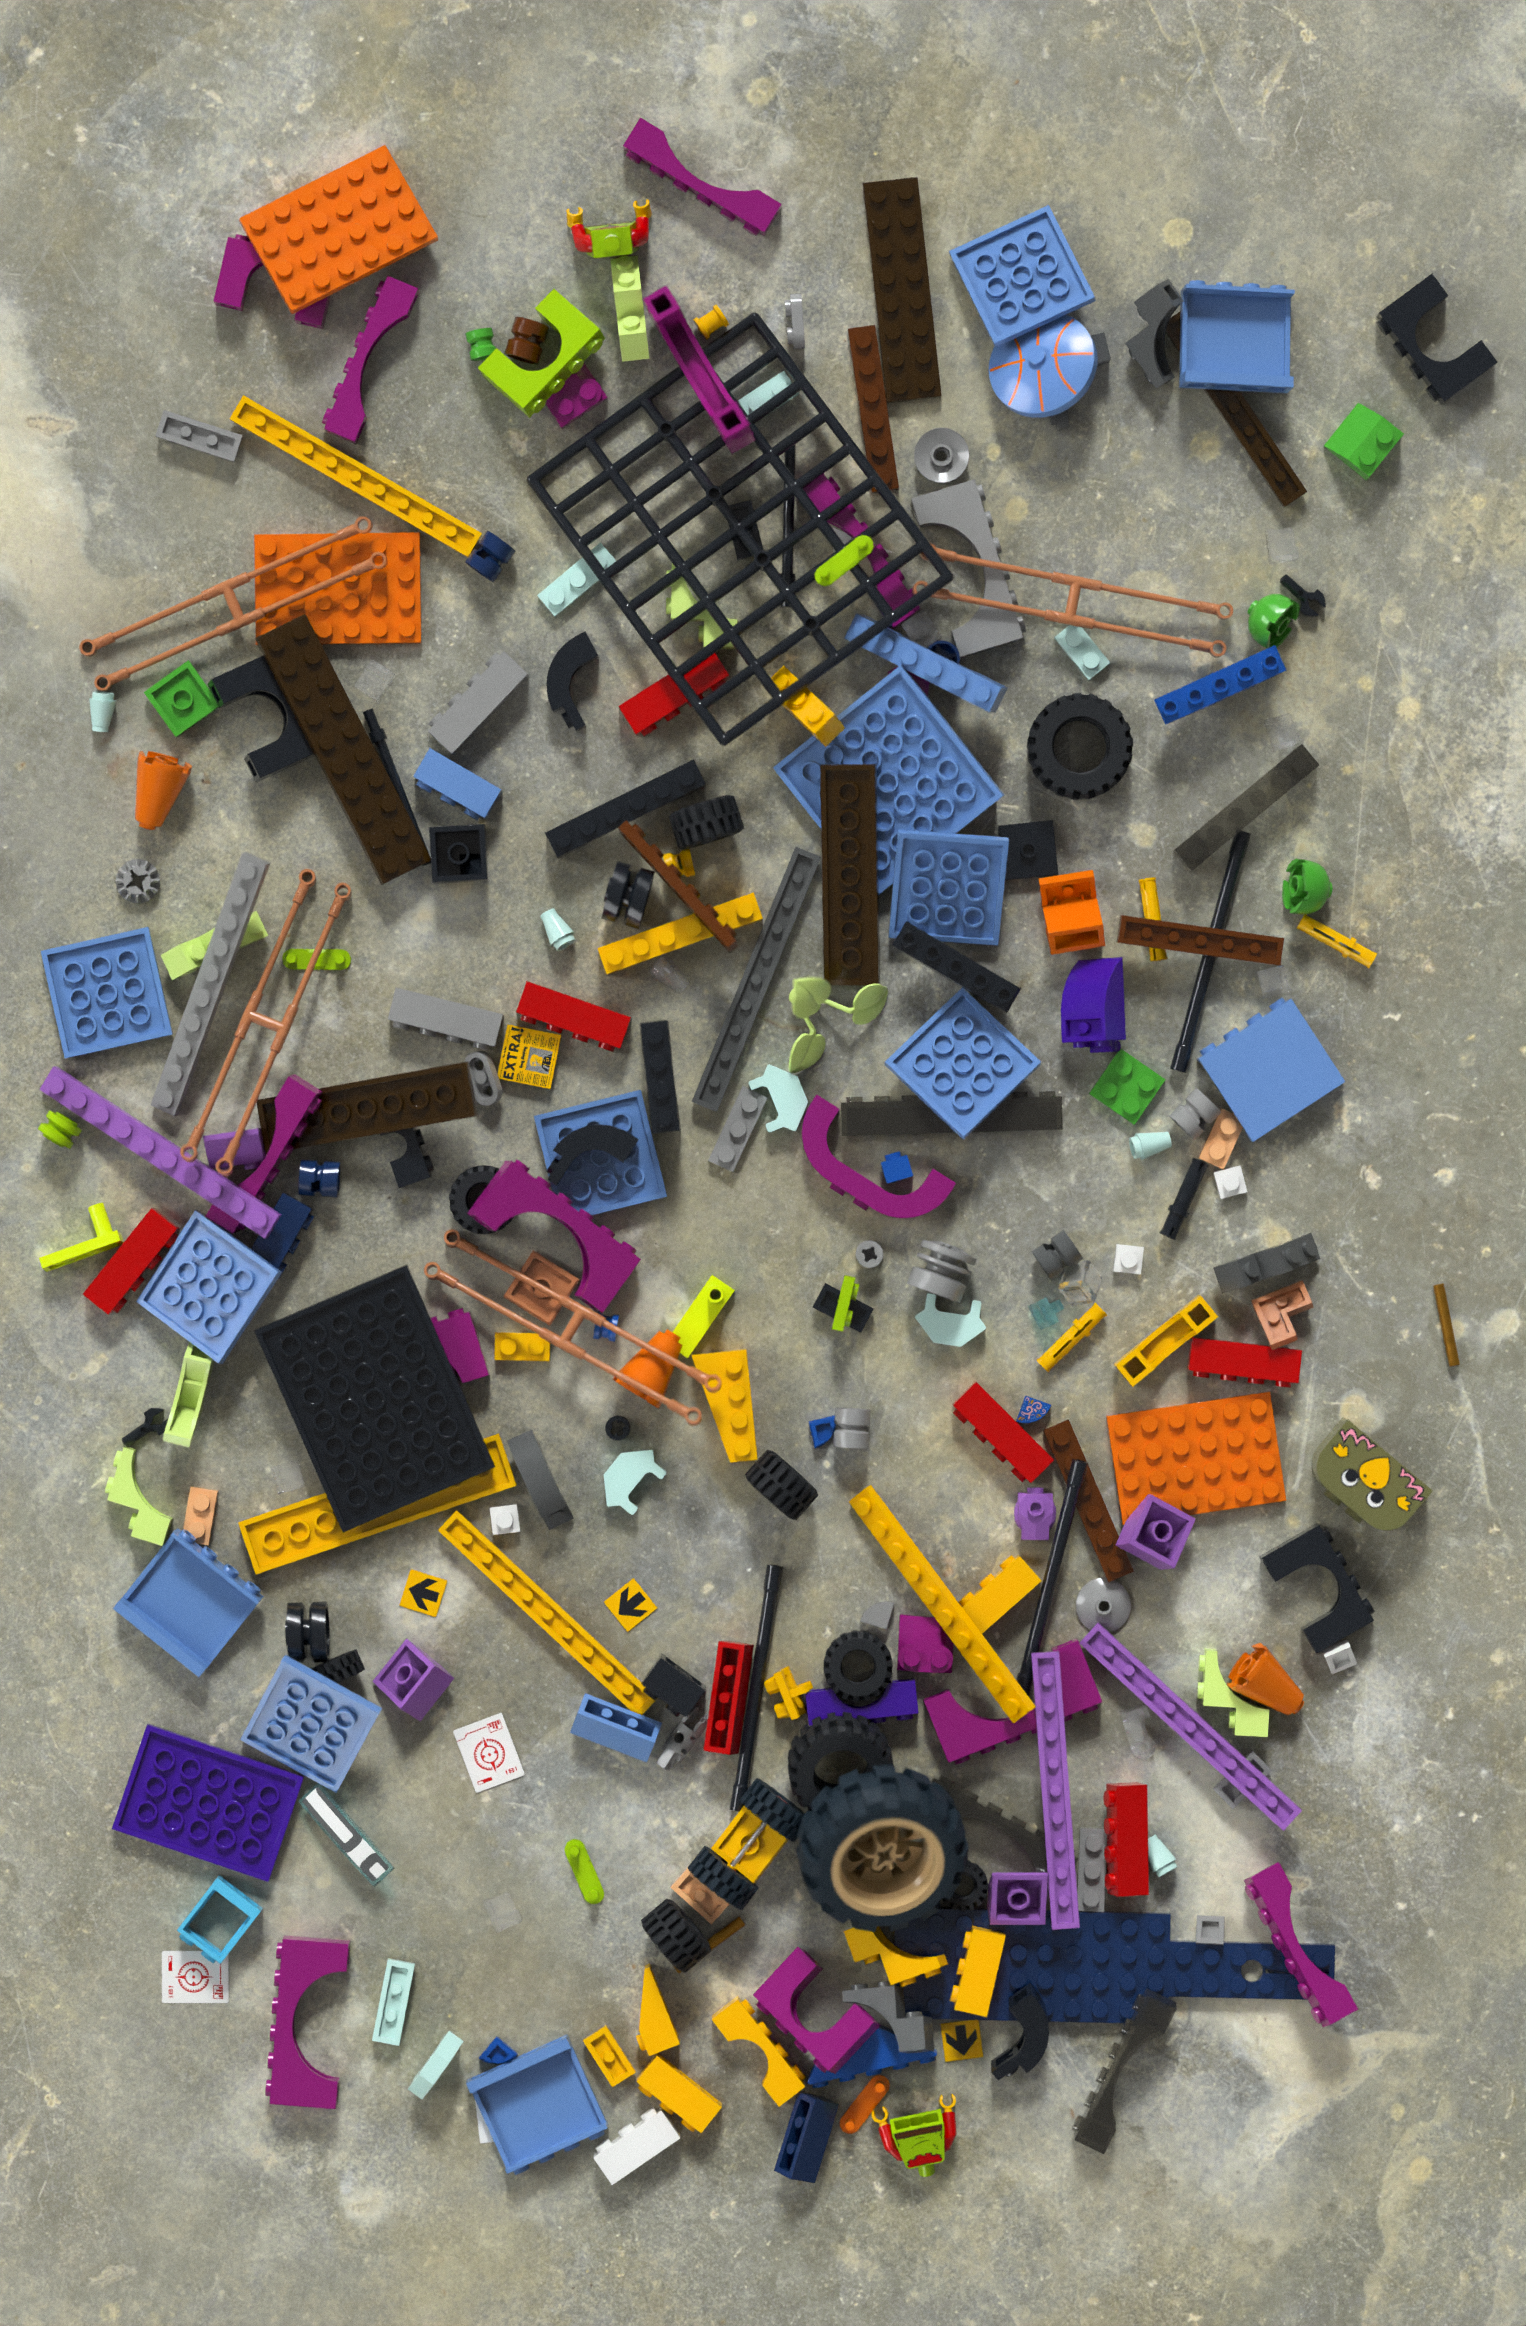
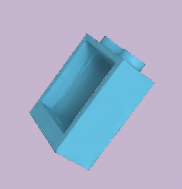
M219 1875L177 1931L181 1933L179 1937L189 1946L195 1944L202 1949L201 1954L212 1963L217 1961L221 1964L263 1908ZM215 1891L248 1915L222 1951L189 1926Z

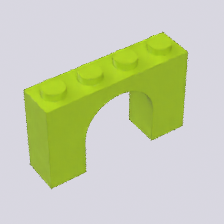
M555 289L535 309L540 318L561 336L562 346L557 359L542 370L527 371L519 368L496 348L478 367L483 377L529 418L534 413H538L543 409L546 400L553 393H557L563 388L567 378L572 373H577L582 368L584 361L591 353H596L606 339L601 330Z

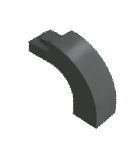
M531 1429L508 1440L507 1443L524 1483L548 1529H553L574 1519L533 1430Z

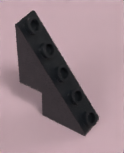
M907 921L892 944L940 976L956 983L976 997L1005 1012L1009 1011L1021 990L1018 986Z

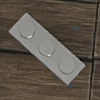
M166 410L163 411L156 433L157 438L234 463L243 440V435Z
M742 1086L708 1161L731 1172L734 1171L768 1097Z
M1080 1827L1077 1878L1078 1911L1104 1912L1106 1875L1104 1849L1107 1846V1835L1104 1828Z

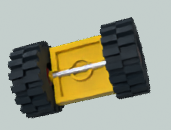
M758 1778L754 1780L741 1797L740 1801L744 1806L711 1849L704 1846L688 1866V1870L701 1883L705 1884L707 1888L715 1892L720 1898H723L739 1910H743L757 1892L759 1887L756 1885V1882L787 1841H796L798 1838L797 1833L805 1814L784 1795Z

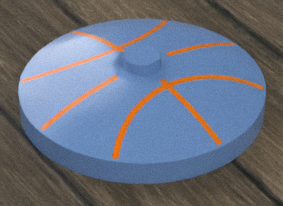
M1069 315L1062 316L996 348L994 346L989 361L990 383L1001 402L1008 409L1019 415L1042 418L1059 414L1076 404L1091 386L1097 370L1098 357L1096 346L1086 328L1079 321Z

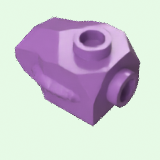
M1027 1487V1492H1018V1500L1014 1508V1519L1017 1526L1021 1529V1540H1049V1529L1053 1527L1056 1520V1506L1053 1502V1493L1044 1492L1043 1487Z

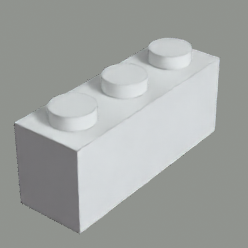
M654 2107L641 2115L642 2121L635 2126L632 2123L626 2125L618 2131L619 2137L613 2141L606 2139L595 2147L597 2152L594 2153L593 2158L612 2185L680 2139V2132L664 2109L659 2108L655 2110Z

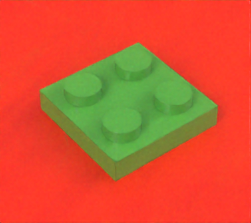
M189 660L144 692L176 738L219 708L210 689Z
M1120 1049L1089 1094L1135 1125L1166 1079Z

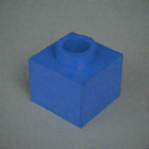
M900 1151L885 1155L886 1161L880 1162L886 1184L913 1176L908 1156H901Z

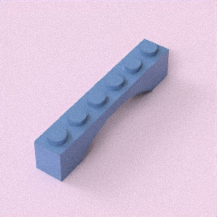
M856 613L844 638L851 641L878 621L864 614ZM889 627L862 646V648L897 666L902 665L905 670L988 712L996 713L1008 687L921 646Z

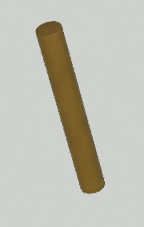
M1444 1283L1433 1285L1449 1366L1460 1365Z
M740 1916L707 1939L711 1950L746 1925ZM674 1967L679 1974L682 1972L679 1971L676 1967Z

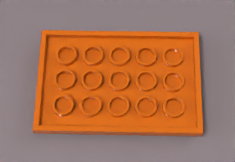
M386 145L239 218L242 228L291 314L438 241L436 232Z
M420 532L359 533L343 541H335L255 577V609L260 607L263 609L352 569V566L370 559L371 555L375 552L383 553L388 559V563L383 569L375 568L361 575H354L266 614V617L255 621L256 638L306 614L321 645L422 643ZM337 533L254 534L255 570ZM377 556L375 558V565H381L383 563L382 556Z
M1270 1391L1106 1416L1122 1525L1125 1524L1129 1516L1148 1494L1159 1498L1188 1515L1286 1501Z

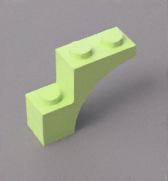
M622 256L610 259L622 362L650 359L638 256Z
M683 577L669 586L671 587V598H666V614H671V620L697 603ZM707 609L691 620L704 621V626H699L698 635L699 642H704V647L724 633ZM727 618L732 626L738 623L737 619ZM729 642L721 649H735V647Z
M257 911L252 912L240 948L268 936ZM214 929L200 937L179 944L161 955L172 980L192 973L201 967Z
M190 1342L184 1355L175 1398L163 1435V1441L185 1447H190L202 1413L206 1387L214 1365L212 1358Z
M125 1446L122 1451H117L113 1466L117 1467L114 1478L109 1477L105 1488V1493L109 1494L107 1500L139 1510L138 1514H132L128 1529L133 1530L131 1537L163 1546L166 1543L173 1518L159 1512L145 1499L137 1484L134 1471L137 1449Z
M1204 1648V1655H1199L1198 1671L1203 1672V1682H1198L1197 1699H1201L1203 1706L1233 1707L1234 1712H1229L1228 1728H1233L1234 1735L1268 1737L1269 1709L1248 1703L1235 1695L1228 1688L1220 1673L1217 1650Z

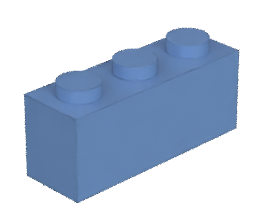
M429 748L413 776L418 780L416 784L418 787L431 793L432 789L442 794L440 797L442 801L453 807L456 803L466 808L464 813L477 821L480 817L487 819L502 793L500 788Z
M585 1693L570 1733L647 1762L662 1723Z

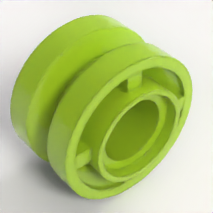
M49 1110L46 1115L49 1122L41 1123L38 1130L43 1133L44 1137L62 1148L65 1146L71 1149L74 1144L71 1137L79 1136L82 1130L70 1118L58 1111L55 1113Z

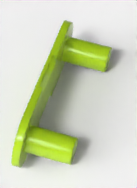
M865 535L854 539L816 570V582L821 586H829L873 551L874 544L872 539Z
M288 949L282 956V962L288 969L306 970L315 949ZM322 949L313 970H344L349 967L351 956L342 949Z
M572 1839L565 1845V1854L585 1900L590 1904H597L604 1897L603 1887L583 1842L578 1839Z

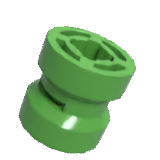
M481 328L465 333L467 342L471 344V351L469 352L471 361L486 360L496 349L492 343L494 337L492 328Z

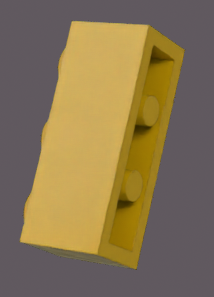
M784 665L771 677L781 692L798 680ZM807 687L782 705L825 747L845 729L836 715Z
M1019 1554L1015 1558L1012 1555L1006 1558L999 1565L1002 1570L995 1576L991 1573L988 1574L979 1583L981 1588L976 1593L968 1592L958 1601L982 1634L1042 1581Z
M973 1925L971 1932H965L962 1946L967 1948L965 1959H959L956 1974L961 1976L958 1986L953 1985L950 2001L954 2002V2010L987 2017L1006 1937L1005 1933Z
M659 2053L655 2054L637 2077L636 2082L640 2084L638 2089L649 2098L654 2095L661 2101L659 2105L670 2115L674 2112L682 2118L681 2123L692 2132L698 2130L702 2133L722 2108V2103Z

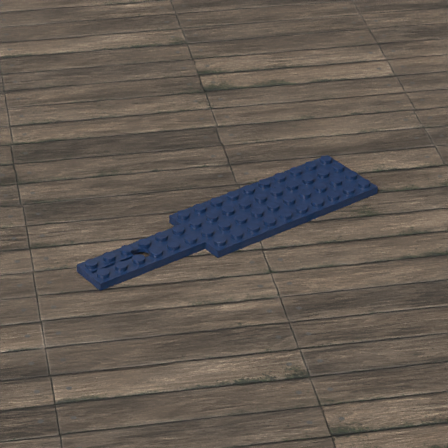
M940 1908L938 1912L924 1921L920 1916L908 1921L909 1927L895 1930L894 1945L899 1949L922 1957L945 1954L948 1965L940 1967L942 1973L926 1978L923 1973L915 1976L917 1982L903 1987L905 2016L908 2012H922L923 2016L931 2017L932 2019L1018 2021L1009 2010L1008 1998L1029 1983L1034 1986L1045 2003L1048 2022L1168 2024L1169 1997L1308 1999H1304L1298 1990L1299 1983L1294 1974L1266 1973V1969H1268V1972H1289L1284 1963L1286 1958L1281 1949L1278 1950L1273 1942L1224 1941V1945L1196 1944V1941L1170 1940V1913L1079 1911L1080 1928L1052 1930L1050 1910H1046L1045 1925H990L987 1909L975 1908L971 1911L970 1909L960 1911L952 1908ZM972 1925L1003 1932L1006 1936L987 2017L954 2010V2002L950 2001L953 1985L958 1986L961 1976L956 1974L960 1958L965 1959L967 1948L962 1947L965 1932H971ZM1299 1943L1309 1960L1320 1971L1328 1973L1326 1975L1334 1980L1335 1944ZM1255 1960L1262 1965L1263 1972L1258 1980L1248 1981L1243 1978L1241 1968L1246 1961ZM899 1982L894 1984L895 1986L901 1987Z

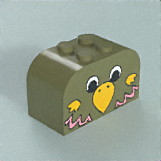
M1342 1417L1313 1454L1312 1471L1319 1484L1326 1489L1324 1495L1338 1506L1341 1503L1348 1508L1344 1512L1359 1524L1365 1521L1380 1530L1397 1529L1411 1518L1433 1491L1344 1417Z

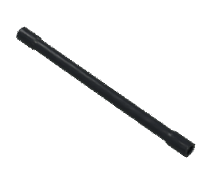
M1235 830L1229 850V859L1210 928L1224 930L1242 860L1245 857L1250 840V833ZM1202 955L1180 1039L1176 1045L1170 1066L1172 1070L1186 1073L1192 1052V1043L1216 959L1214 956Z
M1072 1459L1067 1478V1488L1021 1669L1016 1679L1028 1697L1033 1683L1031 1653H1036L1040 1650L1080 1489L1083 1486L1088 1462L1078 1459Z
M767 1564L763 1603L737 1773L730 1803V1810L738 1812L744 1806L740 1799L749 1788L776 1602L783 1567Z

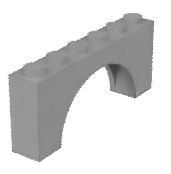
M975 479L911 499V505L919 528L939 526L950 529L969 542L979 559L1000 563L998 554L1002 553L998 537H992L990 528L994 527L990 511H984L982 501L986 500L984 490L981 484L976 485ZM982 566L985 579L983 599L1018 605L1014 590L1009 591L1006 580L1010 579L1009 572ZM980 605L975 615L963 626L952 630L951 635L954 645L959 651L960 659L1020 641L1023 639L1022 633L1026 632L1022 616L1017 617L1016 612Z

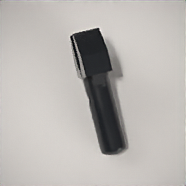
M1287 574L1280 579V583L1300 600L1301 608L1299 612L1304 616L1317 617L1319 615L1309 607L1307 599L1310 601L1315 600L1321 607H1326L1324 594L1318 589L1315 592H1307Z
M150 1408L144 1412L146 1416L145 1422L122 1438L123 1444L129 1447L149 1432H157L158 1435L164 1433L168 1419L160 1425L151 1424L154 1421V1416L164 1409Z

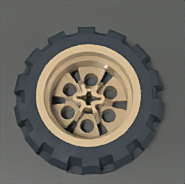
M872 1765V1772L860 1775L856 1769L840 1776L838 1780L839 1785L831 1789L826 1786L813 1799L811 1803L813 1812L806 1811L797 1833L799 1844L796 1852L804 1884L812 1900L819 1903L822 1911L844 1924L850 1919L852 1927L875 1932L877 1926H888L890 1931L908 1928V1921L919 1916L924 1921L938 1912L941 1907L940 1900L943 1897L950 1900L962 1880L961 1872L964 1871L967 1865L969 1848L960 1812L957 1811L954 1800L941 1785L935 1782L931 1783L929 1777L909 1768H905L903 1773H898L892 1765ZM921 1838H922L921 1842L910 1841V1840L921 1839ZM863 1862L860 1870L856 1869Z

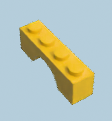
M1197 1295L1113 1365L1133 1387L1152 1372L1172 1352L1197 1335L1218 1316L1203 1297Z
M737 1996L713 2014L712 2021L728 2041L745 2039L756 2043L762 2048L768 2059V2070L762 2080V2086L780 2107L805 2087L803 2079L806 2076L797 2064L792 2066L786 2059L789 2054L780 2042L775 2044L769 2037L772 2031L763 2020L759 2023L752 2015L756 2011L747 1999L742 2001Z

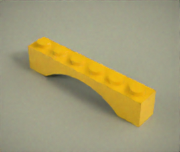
M754 892L713 907L719 914L716 919L723 926L727 923L733 930L763 920ZM692 914L597 949L606 974L609 975L714 936Z

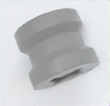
M868 1240L860 1243L857 1247L856 1259L863 1267L873 1268L882 1261L883 1250L877 1242Z

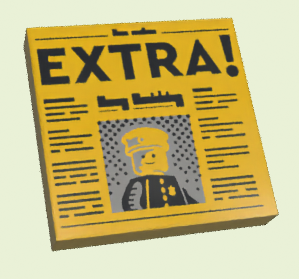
M507 1024L497 1073L499 1079L551 1089L562 1035Z

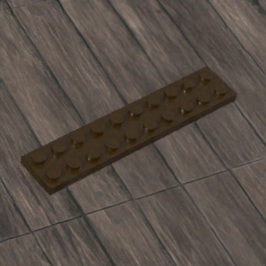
M306 614L257 637L255 640L381 885L430 862L431 857Z

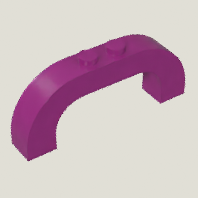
M816 1094L804 1116L802 1142L811 1165L821 1176L832 1182L829 1188L844 1196L845 1192L854 1196L853 1203L865 1211L871 1207L879 1213L896 1218H911L926 1214L938 1207L948 1197L956 1183L933 1168L917 1190L905 1195H895L885 1191L838 1161L828 1148L827 1131L840 1109Z

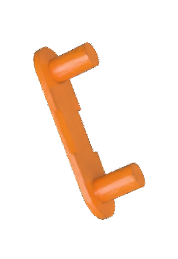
M876 2075L872 2077L840 2119V2128L843 2132L853 2134L858 2131L886 2095L890 2084L885 2076Z

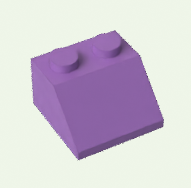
M259 1128L244 1130L239 1142V1149L232 1164L233 1166L244 1165L245 1170L255 1169L260 1166V1162H263L266 1157L262 1131ZM236 1132L203 1136L210 1168H216V1163L223 1158L230 1140H233ZM223 1163L220 1166V1170L227 1171L230 1165Z
M1148 1494L1126 1520L1116 1546L1160 1570L1173 1569L1176 1567L1196 1519L1159 1498Z
M406 1638L372 1682L401 1710L421 1721L454 1680V1677L438 1662Z
M992 1873L988 1884L987 1898L990 1925H1045L1048 1873Z

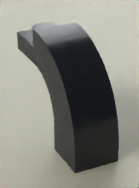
M586 631L575 636L559 649L551 662L547 675V695L553 712L555 713L564 708L566 712L561 715L567 727L570 729L574 726L576 732L584 729L586 725L572 701L570 694L571 681L581 667L599 658Z
M591 1125L577 1129L565 1136L553 1149L554 1152L562 1157L560 1160L554 1158L546 1172L550 1176L547 1180L557 1186L573 1160L588 1150L605 1151L624 1163L639 1139L622 1129L608 1125Z
M1031 1983L1008 1998L1009 2010L1022 2025L1023 2033L1013 2046L991 2060V2072L998 2081L1004 2076L1009 2077L1013 2075L1019 2066L1026 2073L1031 2071L1041 2060L1047 2048L1049 2040L1047 2009L1042 1997Z

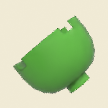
M1270 594L1262 597L1259 601L1255 600L1248 609V615H1250L1248 629L1252 638L1266 649L1274 645L1277 648L1292 630L1288 627L1291 619L1297 621L1300 611L1299 604L1281 594Z
M1296 858L1291 861L1286 872H1291L1289 883L1283 880L1282 885L1284 907L1291 909L1290 913L1301 915L1311 914L1320 910L1327 899L1330 898L1333 889L1324 867L1310 860Z

